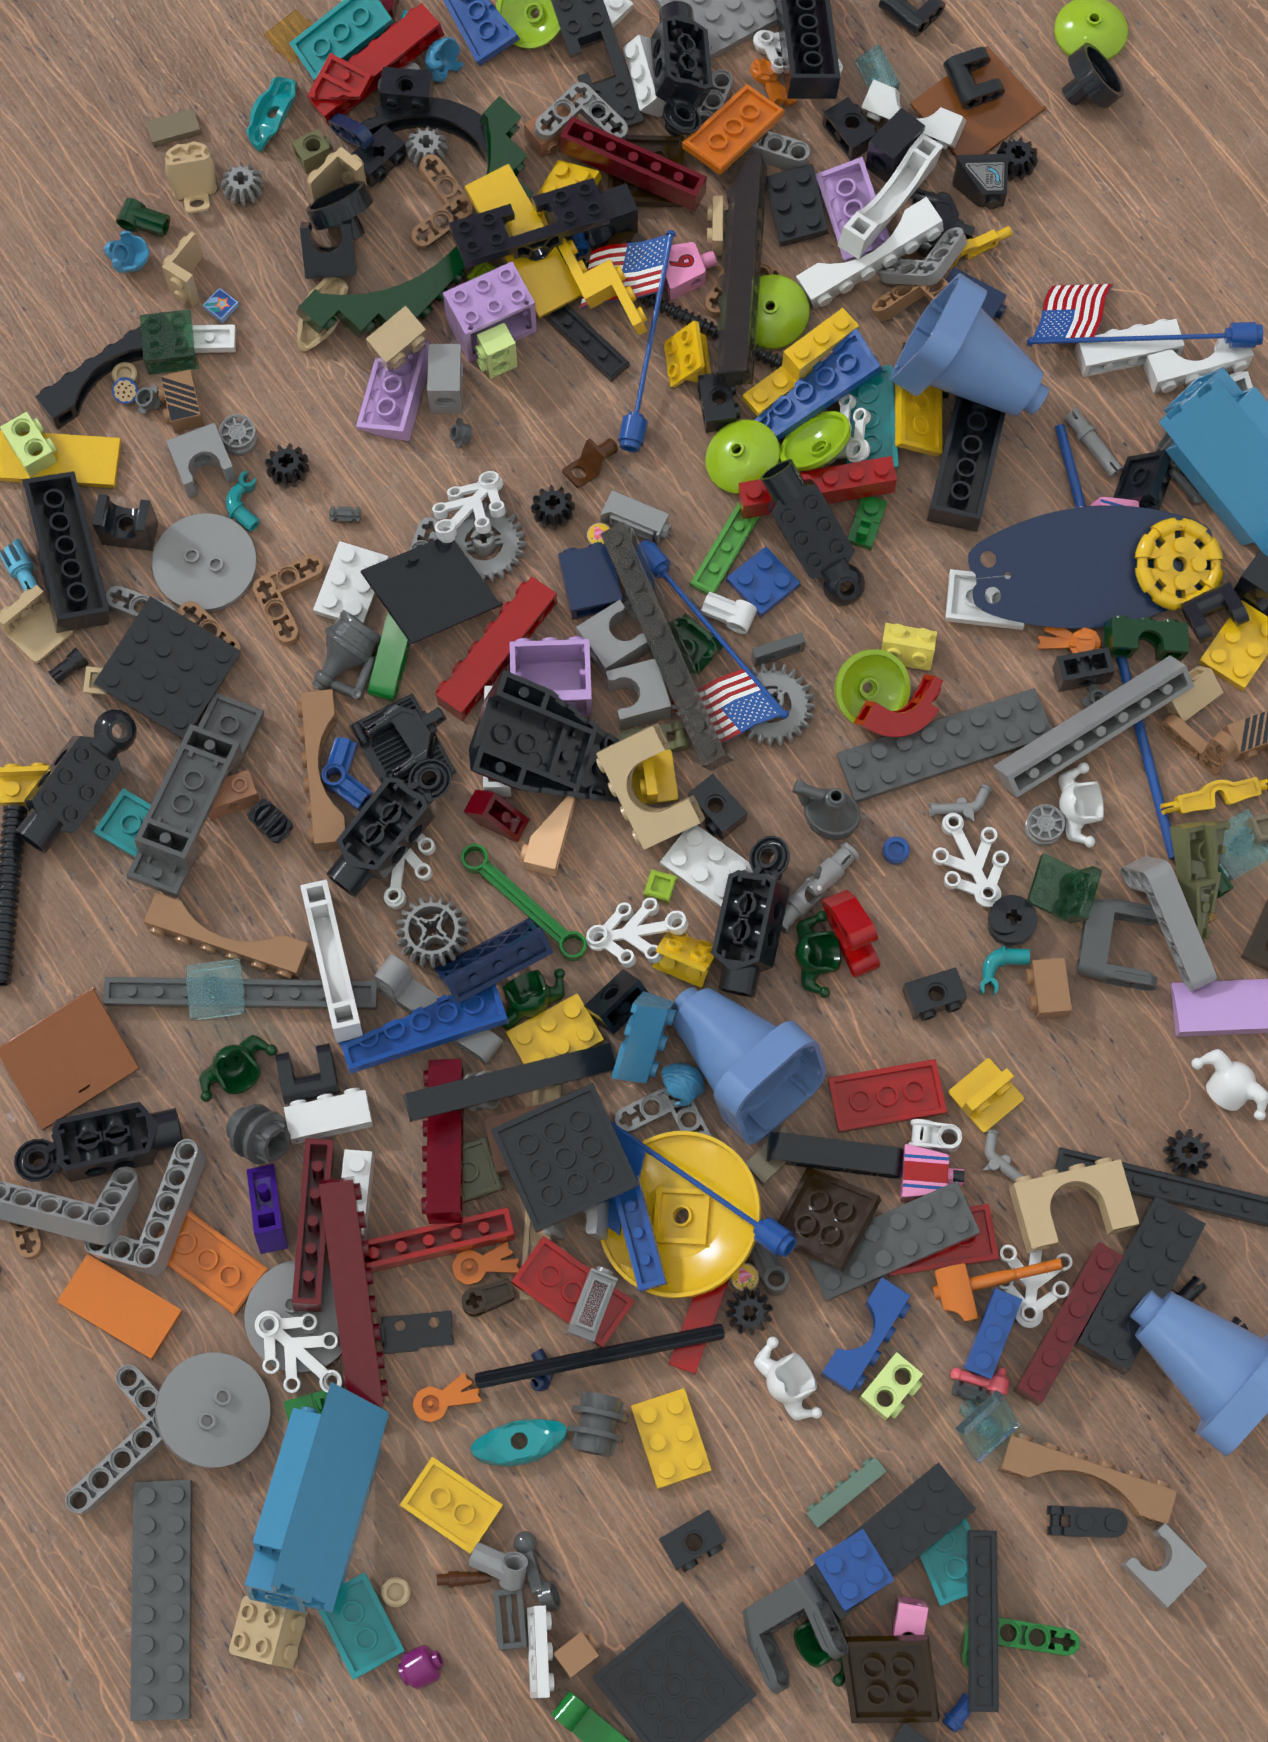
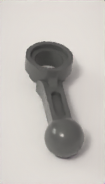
M522 1531L516 1535L514 1547L517 1552L525 1555L528 1560L526 1572L531 1591L538 1594L540 1605H546V1611L553 1612L561 1608V1600L557 1587L553 1581H544L535 1552L537 1545L536 1537L529 1531Z

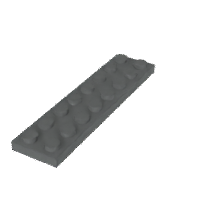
M1033 688L929 722L921 730L907 736H887L838 752L837 759L852 798L858 803L1019 750L1052 730L1036 689Z
M192 1480L133 1482L130 1721L191 1719Z

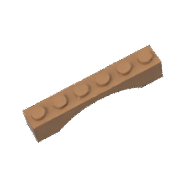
M332 689L301 692V702H297L298 717L303 718L304 727H299L301 743L305 742L306 748L305 752H301L303 768L307 767L308 777H303L305 793H310V802H306L307 818H312V827H308L309 843H314L316 851L340 849L337 838L345 830L347 823L344 814L334 806L326 794L321 779L323 749L329 734L337 724L335 696Z
M155 892L144 920L145 925L150 929L149 933L157 937L164 938L165 935L174 937V941L181 945L190 946V943L200 946L199 949L208 954L215 955V952L225 954V958L232 962L240 963L243 960L251 963L250 966L256 970L265 972L266 969L275 971L278 977L291 980L292 977L300 979L311 951L307 942L283 934L258 941H238L222 937L199 924L189 914L181 900Z
M1016 1433V1436L1011 1435L1007 1438L998 1471L1024 1480L1052 1472H1068L1087 1476L1115 1492L1127 1504L1135 1517L1157 1525L1163 1523L1168 1525L1177 1494L1176 1490L1170 1489L1171 1484L1158 1479H1154L1153 1483L1143 1480L1142 1474L1131 1470H1126V1473L1114 1470L1115 1465L1099 1460L1098 1464L1087 1461L1088 1456L1082 1453L1071 1451L1069 1455L1060 1452V1447L1052 1443L1044 1442L1043 1446L1033 1443L1032 1437L1022 1433Z

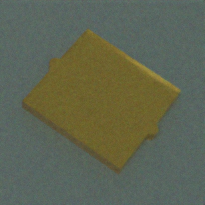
M295 9L268 30L264 37L274 46L276 52H280L291 63L298 56L289 43L309 28L312 22Z

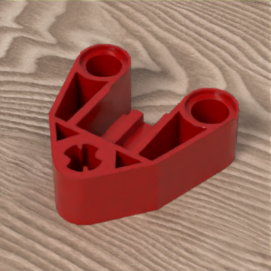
M844 890L822 899L823 909L828 915L827 919L831 930L837 935L840 950L853 977L856 978L880 968L879 959L871 945L872 942L878 940V935L871 919L857 898L848 890Z

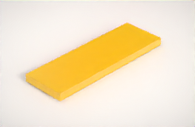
M509 164L464 186V190L477 213L511 204L515 220L507 223L513 236L544 227ZM554 247L544 259L538 261H531L524 257L514 259L513 254L503 257L506 263L513 262L535 302V311L538 319L583 296L557 247Z
M0 430V481L22 482V479L30 478ZM22 432L20 436H25L29 432ZM41 433L44 439L50 438L57 451L53 454L57 463L31 478L74 471L78 486L116 488L122 443L120 438ZM36 451L33 453L32 456H37L41 454L42 451Z

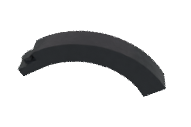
M432 97L431 111L423 110L419 112L403 108L389 109L379 105L375 107L376 117L367 118L362 122L372 135L383 125L388 127L393 133L417 127L426 128L429 126L431 129L438 128V130L451 133L469 143L487 164L484 126L479 122L482 115L463 104Z

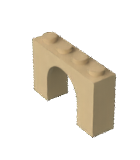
M659 723L653 724L596 753L598 756L596 759L597 765L602 773L606 772L610 781L608 783L609 789L614 797H618L622 805L620 807L621 813L626 821H630L634 829L632 830L633 838L638 845H642L644 850L705 820L694 795L665 808H653L641 802L633 790L632 776L636 766L641 761L670 747Z
M1111 1157L1095 1161L1096 1165L1085 1167V1163L1070 1166L1069 1171L1059 1173L1058 1169L1043 1172L1042 1177L1032 1179L1031 1175L1015 1179L1016 1183H1013L1009 1191L1026 1252L1032 1253L1054 1248L1059 1243L1051 1216L1050 1203L1053 1194L1066 1187L1080 1188L1093 1196L1099 1206L1107 1235L1135 1229L1140 1223L1121 1159L1112 1161Z

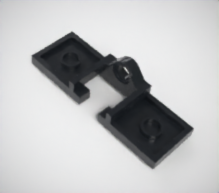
M551 0L570 58L581 55V49L603 42L611 62L613 76L592 83L588 72L577 76L578 82L589 85L627 123L628 128L644 123V117L639 110L636 94L604 0ZM596 107L591 110L592 115L596 118L605 116L601 108ZM612 127L611 132L615 133L620 131L621 129L619 127Z
M594 178L533 196L532 201L536 212L543 211L549 225L513 236L507 223L515 220L511 204L449 222L450 231L465 268L513 254L514 259L524 257L531 261H538L544 259L554 247L563 245L562 238L610 224L609 213Z

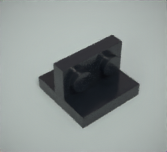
M1165 450L1128 456L1113 498L1139 501V507L1160 510L1171 478L1169 474L1170 468H1168L1171 459L1169 454Z

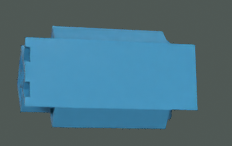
M1222 367L1197 377L1164 409L1166 415L1159 423L1174 441L1165 451L1241 546L1249 543L1256 544L1263 554L1268 557V402L1256 386L1242 391Z
M333 1382L330 1383L322 1414H318L317 1410L310 1407L293 1408L252 1542L255 1552L245 1582V1588L250 1600L306 1613L307 1607L329 1613L333 1612L340 1585L344 1586L379 1464L381 1456L380 1444L389 1412Z

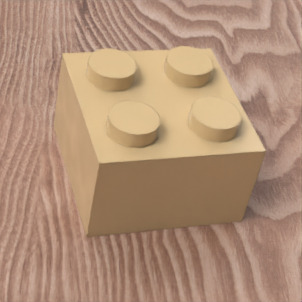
M404 306L366 338L368 349L389 372L392 369L396 371L407 362L405 358L412 352L414 354L420 352L426 346L427 334L423 325Z

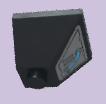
M1008 154L958 155L952 186L978 207H987L989 209L1004 207L1007 195Z

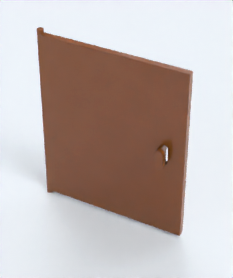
M986 46L991 61L983 68L971 73L976 84L996 78L1000 79L1005 89L1004 95L1000 98L971 109H962L948 76H946L910 103L911 107L921 118L931 116L942 107L963 116L967 120L955 149L948 146L956 157L958 155L988 153L1046 109L1045 106H1041L988 46Z
M95 986L0 1046V1057L41 1130H45L54 1124L56 1119L65 1117L140 1069L96 994L95 990L97 988Z

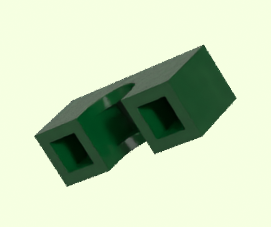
M1118 615L1112 617L1104 626V647H1109L1111 657L1131 658L1139 649L1138 640H1145L1153 646L1155 660L1162 661L1168 656H1172L1181 662L1190 652L1188 623L1178 622L1176 619L1157 621L1150 617L1130 619L1127 616Z

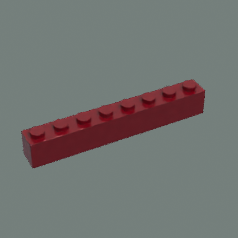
M354 1176L322 1180L319 1182L346 1390L376 1406H382L384 1404V1397L389 1396L387 1379L382 1380L380 1369L385 1368L383 1351L378 1352L376 1341L381 1340L379 1323L374 1324L373 1313L377 1312L376 1296H370L369 1284H374L372 1267L366 1268L365 1256H370L368 1239H362L361 1228H366L364 1211H359L357 1200H362L361 1184L355 1183Z

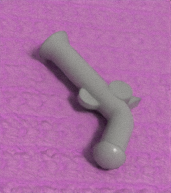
M981 785L974 802L967 803L966 799L962 797L958 798L956 803L935 804L929 802V815L932 817L936 814L962 813L961 815L964 819H969L974 823V813L983 808L989 794L992 793V789L989 785Z
M996 1129L987 1130L984 1152L989 1163L982 1171L995 1172L999 1169L1015 1182V1179L1024 1175L1010 1165L1011 1159L1009 1156L1003 1155L1000 1157L996 1154L995 1150L999 1132Z

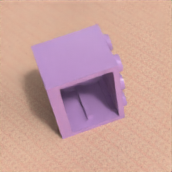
M513 262L443 292L447 323L458 344H461V349L468 362L478 358L475 346L478 345L477 334L497 325L505 323L514 341L537 332L535 302Z
M579 636L570 637L568 640L547 637L542 639V641L520 638L515 642H510L511 673L553 690L559 695L560 699L567 704L573 705L584 717H592L589 639Z

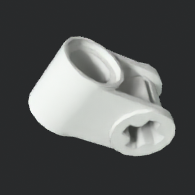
M924 1119L910 1120L912 1136L911 1142L908 1143L909 1145L946 1154L953 1153L959 1148L962 1132L956 1125L937 1123ZM921 1131H923L922 1140H920ZM945 1133H951L955 1136L956 1142L952 1145L945 1144L941 1136Z

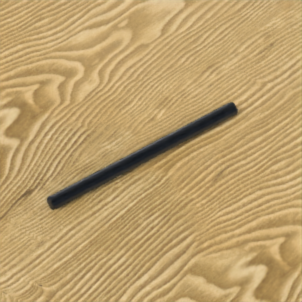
M715 1324L478 1372L474 1378L476 1387L481 1389L722 1340L725 1337V1332L722 1324Z

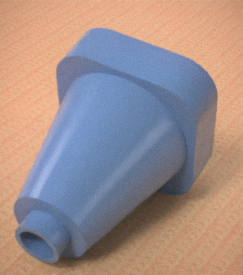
M961 273L924 310L889 377L890 381L915 397L920 395L928 386L1012 416H1017L1022 410L1033 415L1043 404L1049 392V388L1041 383L1044 372L981 308L987 295V290Z
M694 987L688 988L674 1001L672 1009L677 1010L673 1022L674 1029L713 1089L714 1099L723 1121L746 1144L752 1145L766 1138L770 1132H773L803 1105L823 1083L827 1070L820 1046L795 1021H787L776 1026L711 988H705L700 991Z
M1151 1290L1144 1296L1130 1315L1134 1321L1141 1325L1135 1336L1199 1415L1200 1421L1196 1433L1222 1455L1227 1456L1239 1446L1268 1413V1333L1262 1338L1172 1291L1162 1299Z

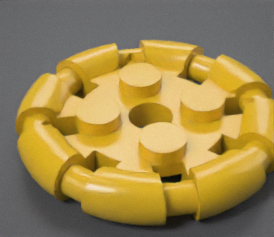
M1168 518L1154 524L1150 528L1151 531L1148 534H1144L1140 539L1135 552V559H1137L1135 574L1141 589L1152 597L1151 601L1155 604L1173 611L1182 609L1181 603L1189 601L1221 584L1224 570H1221V561L1224 560L1221 547L1215 536L1211 537L1206 532L1207 528L1199 522L1187 518L1182 520ZM1175 531H1181V537L1175 538ZM1157 539L1162 543L1159 547L1156 546L1155 541ZM1197 539L1203 543L1200 549L1194 544ZM1175 558H1179L1183 562V570L1181 572L1176 571L1173 567ZM1148 560H1154V568L1148 567ZM1207 561H1210L1211 570H1205ZM1156 581L1162 586L1160 590L1155 586ZM1198 582L1203 587L1200 591L1194 587ZM1176 591H1181V598H1177Z

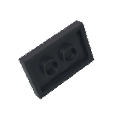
M813 164L765 176L780 247L829 234Z

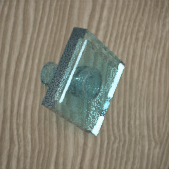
M1249 809L1227 820L1230 821V829L1225 830L1222 845L1226 846L1225 854L1220 855V866L1230 881L1268 860V843L1255 845L1253 841L1255 833L1250 834L1252 829L1247 827L1245 822L1249 817H1253Z
M240 959L185 965L191 1021L246 1014Z
M998 1390L993 1392L979 1406L972 1400H966L965 1404L970 1408H966L963 1404L959 1408V1414L964 1416L965 1419L955 1429L971 1457L978 1463L1020 1426L1005 1397Z

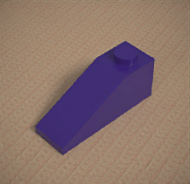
M274 1164L246 1169L253 1230L260 1254L288 1249L286 1227Z

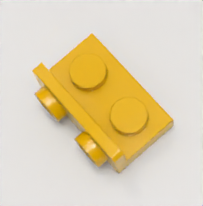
M37 762L32 763L31 766L6 764L5 767H0V805H26L25 798L50 766L46 763Z

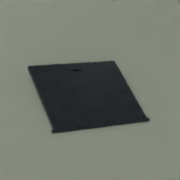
M436 539L361 570L365 580L407 638L408 645L503 605L502 602L496 599L455 540L450 543H443L441 540Z

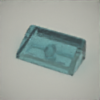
M880 44L872 47L855 60L869 88L874 79L899 90V80Z

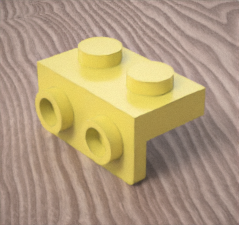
M885 623L881 650L895 655L905 667L929 671L931 670L935 652L937 631Z

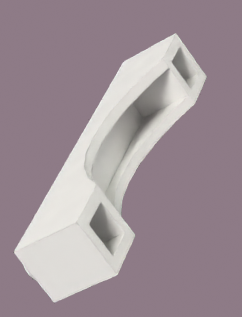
M922 133L909 148L903 160L881 191L867 206L857 211L843 227L838 247L859 259L936 167L943 146Z
M925 197L904 211L902 219L893 234L873 252L845 263H817L796 276L798 285L805 292L808 302L813 309L819 306L824 307L837 295L851 291L854 285L860 281L871 279L879 269L894 265L898 258L905 254L914 253L921 244L937 239L941 232H943V221L928 198Z
M327 879L300 885L336 1043L356 1039L362 1036L363 1033Z

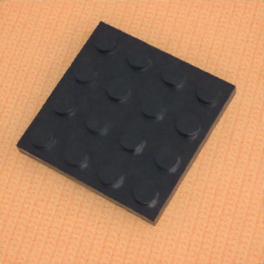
M150 596L94 681L93 686L183 740L190 724L196 725L213 695L217 692L239 658L241 651Z
M594 1083L491 1129L536 1233L639 1187V1183Z
M683 1601L592 1677L642 1742H703L756 1696Z

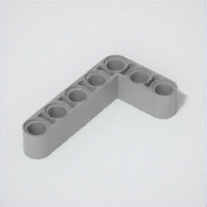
M716 70L712 74L713 87L701 107L697 109L701 118V125L731 98L733 77L727 70ZM767 131L742 156L787 171L808 165L810 149L803 141Z
M1144 856L1121 867V874L1128 887L1147 893L1179 974L1189 991L1193 992L1216 981L1217 976L1175 872L1169 862L1164 859Z
M392 954L389 955L374 976L379 992L409 1014H412L413 1010L421 1006L425 1008L437 1002L436 999L439 998L438 995L414 980L410 967ZM486 1030L451 1042L482 1063L488 1064L503 1043V1040L492 1031Z
M184 1139L177 1143L140 1240L117 1235L113 1242L104 1245L98 1251L97 1247L99 1244L84 1241L87 1252L105 1263L156 1276L161 1274L167 1267L205 1166L207 1157L204 1150L191 1139ZM195 1151L194 1155L186 1160L188 1153ZM185 1176L183 1183L176 1186L178 1179ZM175 1202L173 1209L166 1212L168 1205ZM165 1228L164 1234L161 1237L156 1238L157 1233L161 1229ZM130 1248L128 1255L122 1257L123 1251ZM155 1254L153 1262L146 1264L148 1258Z
M131 1167L116 1169L95 1205L0 1181V1220L99 1245L109 1244L117 1237L139 1198L137 1172Z
M133 1365L120 1367L116 1372L115 1381L118 1387L147 1419L67 1493L65 1504L73 1513L86 1515L92 1512L165 1444L158 1431L155 1418V1405L159 1390L140 1369ZM129 1372H135L137 1375L136 1382L131 1386H126L124 1384V1377ZM154 1393L156 1398L154 1404L150 1407H144L142 1400L145 1394ZM145 1433H151L153 1439L151 1445L147 1448H141L139 1443L141 1436ZM123 1453H129L131 1457L130 1464L126 1468H120L118 1465V1459ZM102 1473H107L109 1482L106 1487L99 1489L96 1485L97 1477ZM84 1493L87 1496V1503L83 1508L77 1509L74 1503L77 1495Z

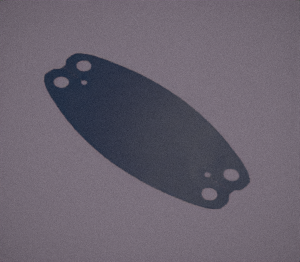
M1106 505L1060 510L1022 521L987 537L976 544L969 552L968 563L970 570L975 573L976 578H981L976 579V585L973 588L974 604L982 611L996 617L1054 628L1104 627L1112 617L1124 615L1130 619H1140L1162 613L1168 609L1151 601L1152 597L1147 592H1143L1135 574V568H1137L1135 552L1142 536L1148 534L1154 524L1168 518H1176V520L1191 518L1149 508ZM1205 526L1207 528L1206 532L1212 537L1211 530ZM1175 531V538L1181 537V531ZM1159 539L1155 541L1157 547L1162 544ZM1200 541V543L1197 545L1199 549L1203 545V543ZM991 551L995 554L996 563L993 567L988 568L982 565L980 557L983 552ZM1174 559V569L1181 572L1183 570V562ZM1148 560L1149 568H1154V560ZM1207 561L1205 570H1211L1210 561ZM1006 572L1011 574L1009 579H1006L1004 576ZM1156 581L1155 586L1160 590L1162 586ZM1199 582L1194 586L1199 591L1203 588ZM990 587L997 588L1001 593L1000 600L995 604L989 603L985 598V592ZM1176 591L1177 598H1181V591Z

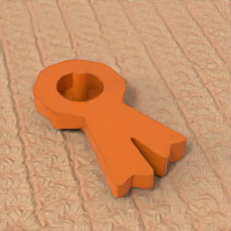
M766 58L755 59L749 71L757 82L765 85L769 99L782 106L783 102L787 107L791 104H796L797 99H787L786 88L777 80L779 74H776L771 69V62Z
M1045 627L1044 632L1055 637L1038 636L1040 643L1037 648L1039 650L1070 649L1073 654L1100 649L1102 642L1098 633L1092 629L1082 628L1072 633L1065 628Z
M505 1242L483 1256L473 1250L458 1253L453 1261L452 1269L456 1280L466 1285H472L480 1282L486 1272L517 1273L519 1271L517 1267L519 1259L501 1260L514 1254L508 1248V1242Z
M462 1373L443 1390L428 1386L418 1391L413 1400V1408L419 1419L432 1423L444 1417L448 1406L482 1402L478 1396L480 1390L475 1388L461 1392L473 1384L471 1380L467 1379L466 1373Z

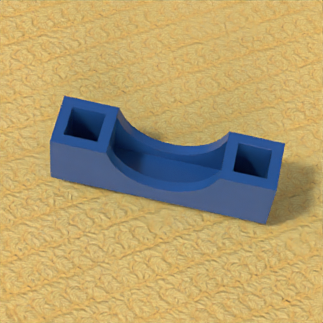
M881 1277L865 1303L873 1319V1332L870 1340L857 1349L843 1350L837 1348L820 1376L850 1394L853 1388L858 1391L867 1377L862 1374L868 1364L873 1367L882 1353L877 1350L881 1342L885 1341L888 1343L896 1331V1328L892 1326L896 1318L903 1319L911 1305L907 1301L911 1295Z

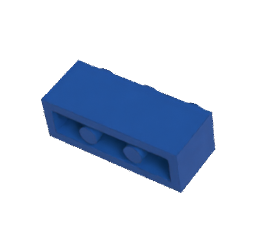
M995 1287L993 1288L963 1367L965 1369L992 1379L1022 1302L1021 1298Z

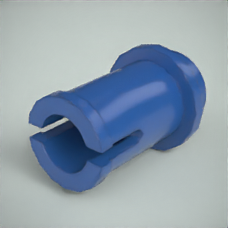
M584 232L569 236L579 252L575 255L584 256L589 252L590 243L586 240Z
M963 1693L949 1713L945 1712L943 1714L945 1717L942 1720L943 1724L954 1733L958 1729L962 1730L964 1728L962 1724L972 1713L968 1712L967 1694Z

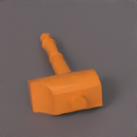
M1058 1258L1050 1261L1044 1260V1262L969 1277L967 1265L962 1263L934 1270L938 1285L933 1286L935 1299H941L945 1312L956 1313L966 1323L980 1320L973 1291L1003 1285L1035 1275L1048 1274V1272L1063 1269L1061 1259Z

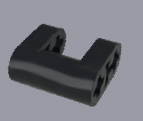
M880 0L878 6L917 37L941 15L946 3L942 0H928L918 10L907 0Z
M978 47L954 55L943 63V67L962 109L967 110L994 101L1005 93L1000 79L996 78L976 84L972 76V71L983 68L991 61L986 47Z
M1229 581L1189 601L1181 603V611L1200 644L1213 638L1212 631L1205 618L1224 608L1237 627L1250 621L1243 603Z
M330 1043L316 1046L320 1072L295 1077L289 1052L275 1054L285 1105L296 1100H309L323 1094L339 1093Z

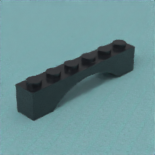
M162 312L156 316L149 317L143 325L135 330L128 331L122 339L114 344L107 345L95 357L86 359L80 367L64 374L58 382L43 388L35 396L40 408L57 430L79 416L82 404L89 392L98 381L112 372L117 364L147 359H164L183 346L180 334Z

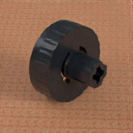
M1084 43L1068 56L1069 66L1075 78L1062 87V92L1071 105L1076 106L1089 96L1100 107L1108 108L1124 95V88L1118 74L1107 58L1090 43Z
M364 181L352 182L316 199L306 208V212L314 229L323 230L337 226L340 234L341 224L352 219L354 240H356L365 233L357 215L366 210L373 203V199Z

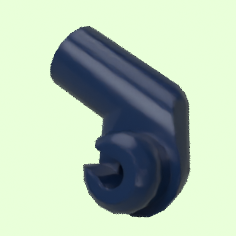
M543 1348L531 1354L533 1361L548 1358ZM554 1374L531 1379L532 1389L538 1392L546 1391L550 1387Z

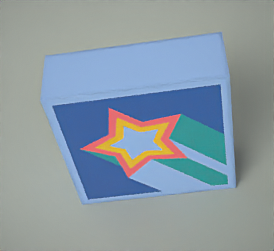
M221 288L203 304L204 310L222 324L239 307V303Z

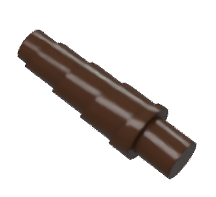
M448 1571L447 1574H437V1586L449 1585V1588L491 1582V1576L484 1572Z

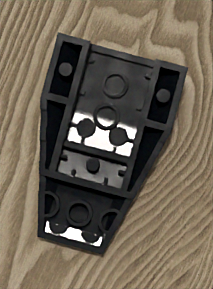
M503 670L483 702L469 746L470 771L520 791L621 804L618 797H614L609 789L608 783L610 781L606 772L602 773L596 762L598 758L597 752L620 740L610 733L607 734L592 719L588 720L578 712L577 708L560 699L559 695L553 690Z

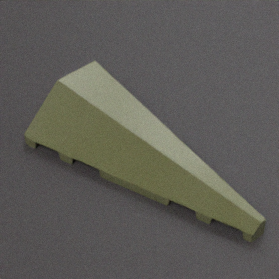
M1230 821L1188 822L1170 826L1178 882L1203 943L1205 938H1210L1211 930L1207 929L1209 915L1214 914L1221 878L1218 866L1220 855L1225 854L1226 846L1222 844L1225 830L1230 829Z

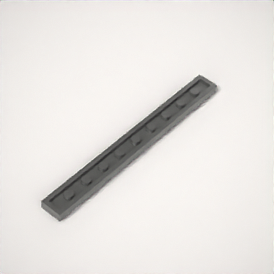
M105 977L103 1004L105 1006L328 1009L322 980ZM350 980L357 1010H377L378 988L376 982Z

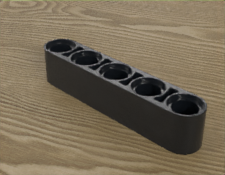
M770 1132L766 1161L782 1160L786 1161L785 1165L810 1167L813 1169L883 1178H901L903 1149L807 1135Z

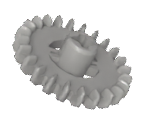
M485 502L483 506L485 516L490 520L491 529L495 530L499 535L494 536L492 530L486 534L477 533L474 525L476 519L473 511L456 529L457 535L454 540L484 582L486 578H489L490 582L494 583L495 576L504 579V572L513 573L511 565L520 566V561L517 558L525 556L524 551L520 549H524L527 546L525 541H521L525 538L526 534L524 531L519 532L522 528L521 522L514 524L516 520L515 514L507 518L508 510L505 508L506 513L504 516L494 518L491 516L488 505ZM472 533V541L466 542L467 537ZM502 546L500 553L489 560H478L468 554L474 552L480 557H488L494 553L496 547Z
M762 663L760 673L757 672L755 667H752L751 672L768 689V692L776 700L777 698V702L782 708L784 707L785 694L788 696L791 702V710L786 719L778 722L766 721L747 730L749 732L747 739L752 740L754 737H757V744L759 745L763 740H767L768 746H772L773 740H776L777 744L782 746L784 738L788 742H792V734L797 737L802 736L799 728H809V724L806 721L813 719V714L809 712L815 709V704L808 703L814 699V694H806L810 690V684L801 686L804 682V676L802 675L800 678L794 679L796 669L786 674L785 664L780 671H777L776 664L772 663L771 669L768 671L765 664Z

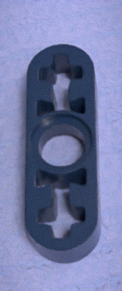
M337 113L328 120L330 128L339 138L366 150L375 142L374 136L365 125L345 115Z

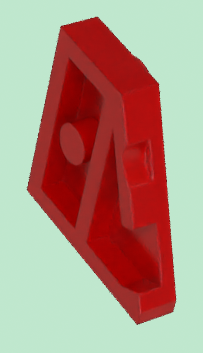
M330 53L307 96L312 100H363L374 76Z

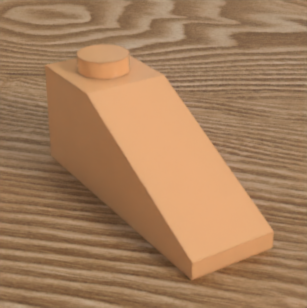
M566 797L531 835L529 844L523 845L520 860H524L525 870L556 877L576 803L574 797Z

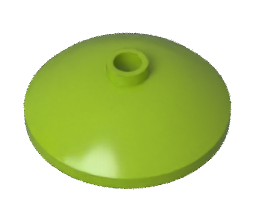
M497 0L496 9L520 38L514 45L524 49L540 48L552 42L561 32L551 0ZM539 10V16L533 18L534 12Z
M1073 0L1065 5L1057 15L1054 35L1058 46L1067 56L1084 43H1090L1107 60H1110L1123 49L1128 36V26L1122 12L1114 4L1106 0Z
M770 274L753 279L742 288L734 305V320L741 336L745 337L747 342L752 340L753 345L758 343L759 348L765 347L766 350L781 349L794 343L803 334L809 321L810 309L805 292L795 281L782 275ZM772 303L775 305V308L767 310L766 306Z
M836 411L817 414L785 437L780 447L781 461L791 459L798 471H810L826 465L835 459L846 447L852 431L850 421L843 413Z
M747 419L729 423L714 435L708 445L705 458L708 475L723 491L738 494V483L758 480L767 470L780 463L781 449L779 441L773 431L761 422ZM737 448H741L739 453L734 454Z
M867 649L852 655L840 668L835 681L836 703L841 713L851 723H854L866 700L876 702L890 711H895L907 705L910 697L911 685L906 667L895 655L884 650ZM868 683L869 689L864 692L863 685Z

